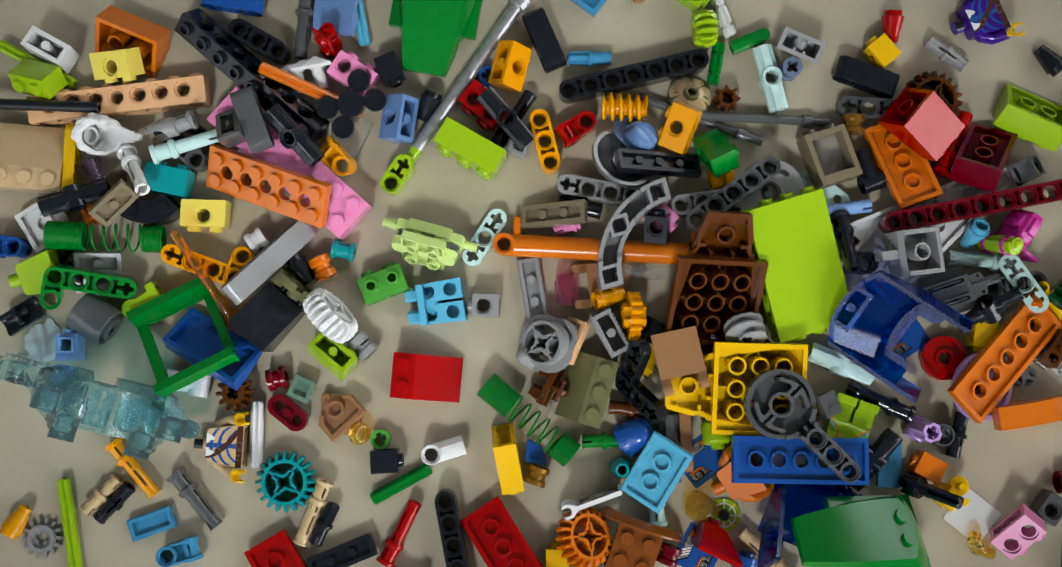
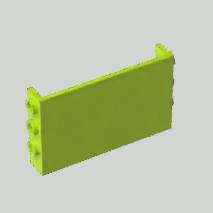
M813 185L800 188V193L793 194V192L780 194V199L772 201V198L758 201L759 205L739 211L749 212L753 215L754 241L752 253L755 254V259H765L769 263L761 300L771 339L778 343L792 339L793 341L803 340L807 338L806 335L822 334L827 332V328L833 326L834 328L847 325L848 321L855 319L823 188H814Z

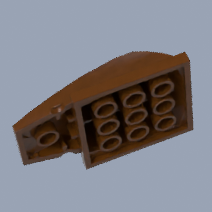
M718 210L706 211L692 239L687 255H677L663 333L696 326L700 344L714 345V341L726 342L723 328L728 319L741 313H758L769 263L765 259H755V254L752 253L754 230L753 215L751 213Z

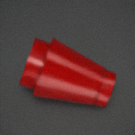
M885 10L884 16H881L883 34L885 33L893 43H898L904 20L902 10Z

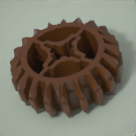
M927 71L923 72L921 76L916 75L913 77V80L907 82L906 85L910 88L919 89L925 85L933 86L931 90L936 92L955 115H958L961 111L958 107L963 102L957 98L962 96V93H956L959 85L953 86L951 84L953 78L945 80V73L938 76L937 71H933L930 74Z

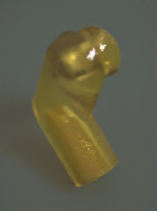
M970 531L968 534L969 538H967L970 551L975 555L994 559L996 550L984 546L980 532Z

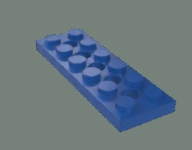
M731 436V482L869 485V439L832 438L861 469L859 479L848 483L837 477L827 466L820 467L818 457L798 438L780 440L766 436ZM818 437L809 438L811 443L818 439ZM833 448L827 451V459L834 456ZM753 453H758L761 458L760 464L757 466H753L750 462V457ZM777 453L783 457V463L779 467L773 463V457ZM799 454L804 455L806 460L802 467H798L795 462L796 456ZM850 465L843 468V475L849 474L851 470Z

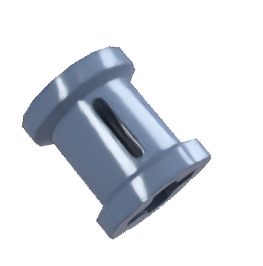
M788 57L780 65L779 69L782 72L783 81H792L800 74L803 68L800 59ZM791 66L793 70L789 72L787 68Z

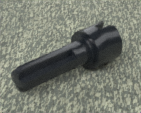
M907 471L903 473L899 480L900 487H903V489H900V492L916 499L924 496L957 509L962 508L964 503L963 497L928 484L925 477Z

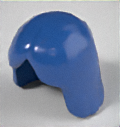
M635 417L614 425L616 441L622 452L628 457H634L643 450L654 432L651 423L643 417Z

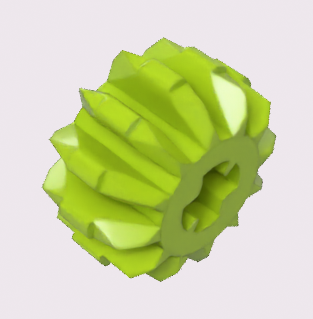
M708 9L695 11L692 15L690 29L693 44L701 48L714 46L719 36L716 13Z

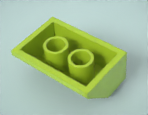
M1006 83L993 112V125L997 129L1018 134L1017 137L1019 139L1029 140L1041 149H1049L1055 152L1062 143V106L1010 83Z

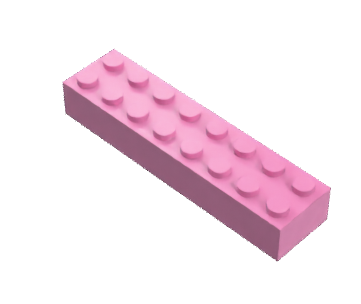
M236 86L231 93L240 89ZM230 94L207 118L215 128V115L234 109ZM269 123L268 126L275 147L252 154L247 142L236 145L244 154L332 184L326 227L341 240H344L372 209L366 201L321 161L310 168L292 148L287 149L282 146L279 134ZM304 194V202L310 205L308 196Z

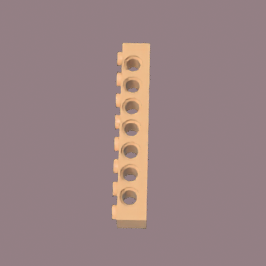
M191 73L188 77L180 78V76L166 77L167 80L149 78L145 79V82L142 83L125 81L123 85L117 86L114 84L100 85L101 88L83 86L79 87V90L76 91L62 89L51 99L26 96V99L79 100L92 102L101 97V112L96 114H104L110 118L212 106L210 80L201 73ZM190 87L189 93L182 96L183 89ZM167 89L166 97L160 98L161 92ZM145 92V98L139 101V95ZM123 95L122 102L117 104V98ZM28 111V121L35 126L76 123L78 117L87 116L89 113Z

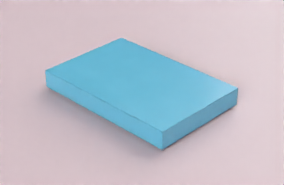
M654 431L620 489L659 514L695 455L659 432Z

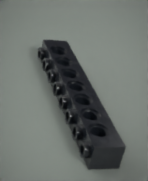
M197 8L181 14L175 31L241 89L252 85L261 107L266 111L273 105L279 104L295 123H302L307 127L309 138L313 142L322 138L330 124L329 120L321 118L317 114L316 109L291 87L260 74L258 69L262 62L203 10Z

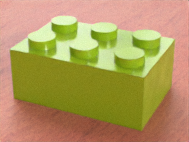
M446 117L434 138L439 154L448 159L452 156L458 161V165L467 170L470 167L473 168L477 175L486 181L489 178L495 180L507 160L505 149L449 117Z

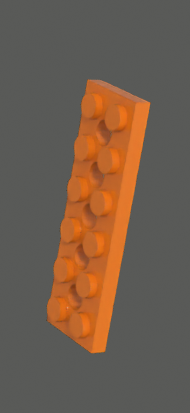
M216 143L210 145L206 187L321 229L326 226L332 184ZM227 167H229L231 172L233 173L232 177L227 174ZM246 174H248L249 177L252 179L251 184L247 182L245 178ZM265 180L268 181L269 185L271 186V191L266 189L264 184ZM284 187L290 192V198L284 194ZM304 194L308 196L310 205L304 202Z
M1029 293L1025 297L1031 296L1033 299L1032 307H1043V301L1038 299L1034 293ZM1022 301L950 386L947 392L975 423L981 424L1059 330L1062 323L1049 308L1042 313H1034ZM1032 319L1034 320L1035 327L1033 330H1031L1030 328V322ZM1018 336L1021 337V345L1019 347L1016 344ZM1005 352L1008 359L1006 363L1003 362L1002 358ZM991 368L994 370V377L992 380L989 378V371ZM977 385L980 386V394L978 396L975 394Z

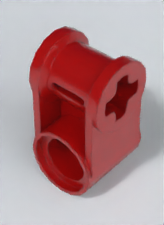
M583 111L573 118L564 121L554 129V132L558 133L564 142L565 149L573 146L595 130L596 116L590 111ZM583 118H590L593 123L590 127H583L580 122Z

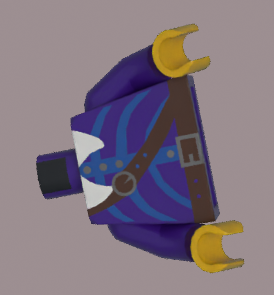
M962 0L961 9L956 12L958 20L950 23V29L954 35L964 32L967 40L975 39L978 43L990 45L1010 39L1012 35L1021 37L1025 34V31L1020 33L1014 32L1017 26L1023 24L1015 22L1011 26L999 0Z

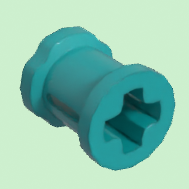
M335 238L332 243L330 257H340L354 262L357 243L339 242V239Z

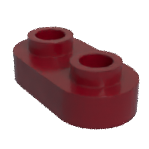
M278 394L269 399L267 404L269 413L289 430L300 431L308 425L309 417L306 411L289 397ZM279 401L284 403L282 410L277 407ZM296 415L301 417L299 424L294 421Z

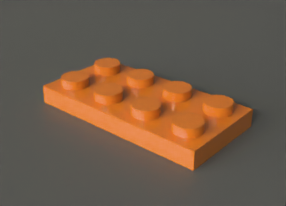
M880 124L864 129L863 135L868 146L871 148L879 169L885 175L888 189L898 210L910 208L940 197L943 194L927 159L920 157Z

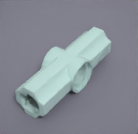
M763 44L753 48L752 53L759 75L758 84L763 90L768 112L776 113L788 109L789 106L781 81L782 72L777 66L772 44ZM765 75H772L775 79V82H768L766 80Z
M814 342L808 348V361L828 369L827 371L844 378H851L865 385H871L875 379L876 367L854 359V356L839 350L834 351Z

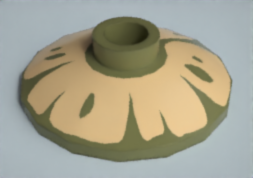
M687 76L673 82L669 88L668 99L670 105H673V102H681L706 112L711 105L712 95L705 82L699 78ZM688 91L693 92L695 95H690Z

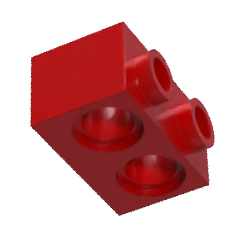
M474 79L458 98V102L461 105L459 109L467 116L472 114L477 118L476 123L484 130L489 128L493 132L497 125L493 119L485 117L486 110L480 103L475 105L468 103V99L471 96H480L487 89ZM501 113L500 120L502 121L508 113Z

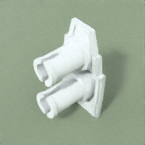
M315 55L298 63L286 65L281 69L301 79H304L303 71L305 69L312 70L314 84L321 88H328L325 67H327L326 65H331L333 59Z

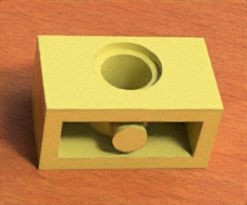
M139 47L89 53L95 80L104 79L105 83L119 82L118 78H122L123 82L137 80L136 75L145 74Z
M181 199L180 226L187 228L188 232H201V229H209V232L223 233V229H231L232 203L226 200ZM209 211L210 218L203 222V213Z

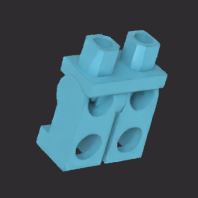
M460 277L415 285V288L404 291L406 303H418V310L407 312L410 324L426 326L468 321L464 300L442 303V301L464 298L462 278Z

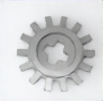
M47 517L44 523L41 518H36L37 524L30 521L29 525L32 528H24L28 535L22 536V540H27L28 543L23 545V547L27 548L30 546L31 550L28 552L30 555L36 551V558H39L41 553H44V558H48L49 551L53 555L56 553L54 546L61 547V544L56 540H62L63 536L56 535V533L62 529L59 527L54 530L53 528L57 522L53 521L49 525V518ZM44 531L46 532L45 536L49 537V540L41 544V539L37 538V536Z

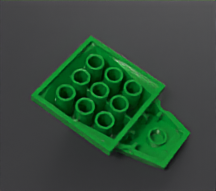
M393 0L389 26L400 28L402 70L446 77L455 58L459 42L463 39L476 41L483 0Z
M908 495L826 497L823 500L825 509L807 513L790 520L803 566L931 567Z

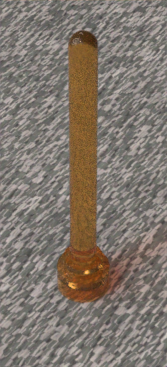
M172 231L170 234L171 238L222 310L221 314L226 326L230 325L228 321L238 312V309L229 306L179 231Z

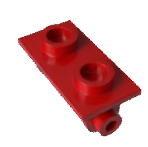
M326 22L318 30L311 27L315 36L313 39L321 47L319 51L327 59H335L336 55L342 50L343 45L339 36L336 35L337 32L334 25Z

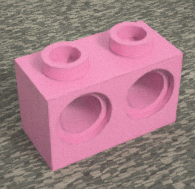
M340 50L326 73L333 80L352 90L347 82L349 74L357 69L364 70L370 77L369 88L364 92H358L364 98L366 92L374 89L381 80L377 74L378 70L369 63L366 65L360 63V58L350 51L345 53ZM346 63L351 64V68L347 72L341 71L342 65Z
M1022 503L989 531L990 542L1013 560L1018 555H1023L1035 541L1039 542L1044 538L1047 533L1045 521ZM1025 525H1032V527H1029V528H1026V527H1023V526H1025Z

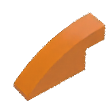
M1062 395L1012 401L1008 405L994 407L991 411L994 430L1020 429L1062 420Z

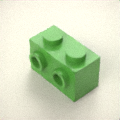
M390 262L382 266L383 270L375 273L374 270H370L361 274L362 278L358 279L357 282L366 305H374L410 289L403 268L399 263Z

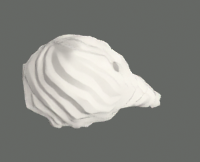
M94 112L89 113L87 116L78 117L71 132V138L77 143V148L92 155L105 156L117 151L123 143H134L143 140V135L140 133L138 134L136 131L122 127L117 120L107 115Z

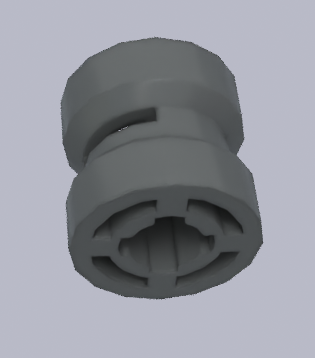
M935 422L941 426L942 437L939 441H934L931 444L943 447L952 444L955 438L953 428L947 424Z

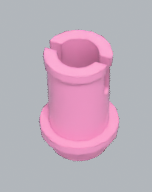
M581 225L555 226L553 229L556 236H562L574 231L578 233Z

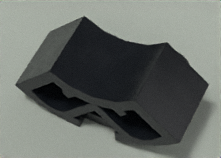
M162 193L157 198L147 201L137 198L121 216L143 225H166L180 218L181 206L172 197Z

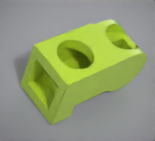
M151 281L146 284L144 288L147 292L136 299H129L123 303L122 313L126 318H128L126 312L165 294L157 282Z

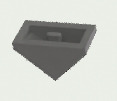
M235 109L215 115L217 140L219 143L230 148L246 142Z

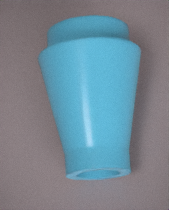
M982 218L971 220L959 241L960 245L965 249H971L975 244L986 238L990 233L989 223Z

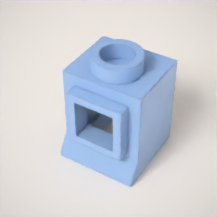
M63 329V334H56V355L54 361L86 360V338L73 329ZM67 339H71V351H67Z

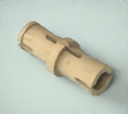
M112 473L100 487H96L93 490L94 493L80 506L81 511L89 517L92 516L104 502L106 503L107 497L111 496L124 483L118 475Z

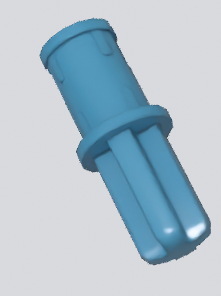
M591 49L589 51H569L567 62L569 65H589V67L591 65H611V51L596 52Z

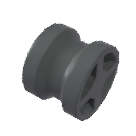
M1029 365L1021 374V379L1018 378L1013 385L1018 387L1033 385L1037 378L1035 369Z

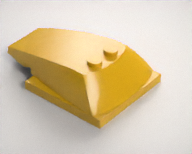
M714 341L713 353L703 355L710 386L703 389L700 388L697 373L672 378L670 380L674 394L665 396L664 405L666 409L705 417L706 420L711 421V434L764 436L750 425L744 413L743 399L747 386L758 374L774 368L796 372L807 381L808 345ZM783 395L777 396L773 400L772 407L776 413H782L788 407V400Z

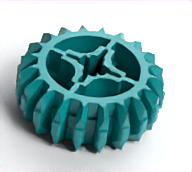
M288 450L283 451V455L280 452L274 453V458L268 456L266 458L268 464L264 462L260 464L264 471H257L256 473L257 476L262 477V479L255 481V484L262 487L257 489L256 492H263L264 496L260 500L265 501L268 499L267 507L269 508L275 504V511H279L282 505L285 513L289 512L290 506L293 511L298 510V504L302 507L305 506V499L309 500L310 498L309 492H314L315 490L314 486L310 484L316 483L315 478H311V475L316 473V470L312 469L309 471L308 467L312 465V462L309 461L304 464L303 461L306 456L302 455L297 459L298 452L296 451L291 454V457ZM280 463L293 465L287 472L275 469ZM299 471L303 477V487H300L301 484L296 479ZM270 475H272L271 478L276 483V488L274 491L272 490L270 485ZM289 476L290 481L288 482L291 483L283 487L282 478ZM286 490L299 494L293 499L280 497Z

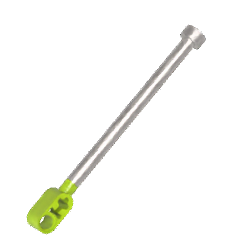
M507 0L509 7L405 154L398 155L382 176L380 185L388 195H398L415 172V162L455 107L458 98L468 88L498 46V42L502 40L519 14H525L531 6L529 0ZM401 163H403V164H406V163H407L408 166H409V168H408V169H406V168H403V169H402V168L400 167V164H401ZM396 171L398 174L400 173L402 179H400L398 175H396L394 172ZM390 179L397 180V186L394 189H387L386 187Z

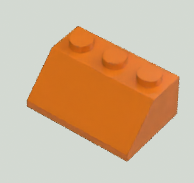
M112 5L99 13L95 20V52L139 47L145 75L152 78L158 76L170 49L171 30Z

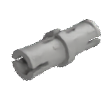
M933 35L923 46L939 57L938 60L947 62L959 72L969 62L968 59L953 50L954 47L945 45Z

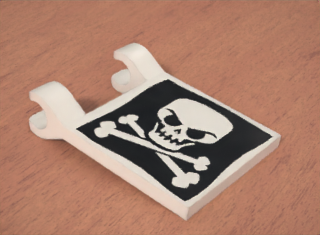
M617 485L576 501L570 499L562 500L560 502V505H562L561 510L570 508L569 510L572 511L564 519L570 520L579 510L623 495L621 489Z

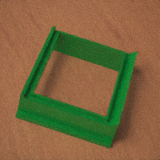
M201 276L126 312L128 320L138 329L157 383L152 385L157 395L159 394L165 400L169 394L235 361H240L213 293ZM205 300L224 350L169 377L150 326Z

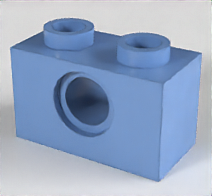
M405 94L385 95L387 102L382 112L379 139L392 143H413L419 99Z

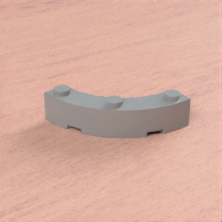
M665 177L644 185L634 192L619 206L607 223L599 242L596 257V276L599 292L624 284L621 265L625 241L635 223L644 214L660 205L668 203L672 199Z

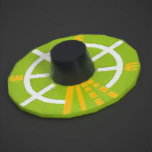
M721 498L711 503L708 508L707 518L712 517L722 522L720 526L726 531H731L738 525L741 514L735 502L730 499Z

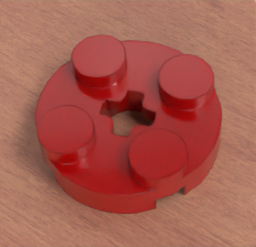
M948 336L930 338L923 344L921 351L918 353V359L923 371L936 380H952L956 368L967 357L963 344L956 338ZM940 353L948 355L946 363L939 362L938 355Z

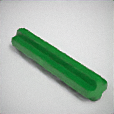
M425 463L371 492V500L375 505L383 502L432 475V468Z

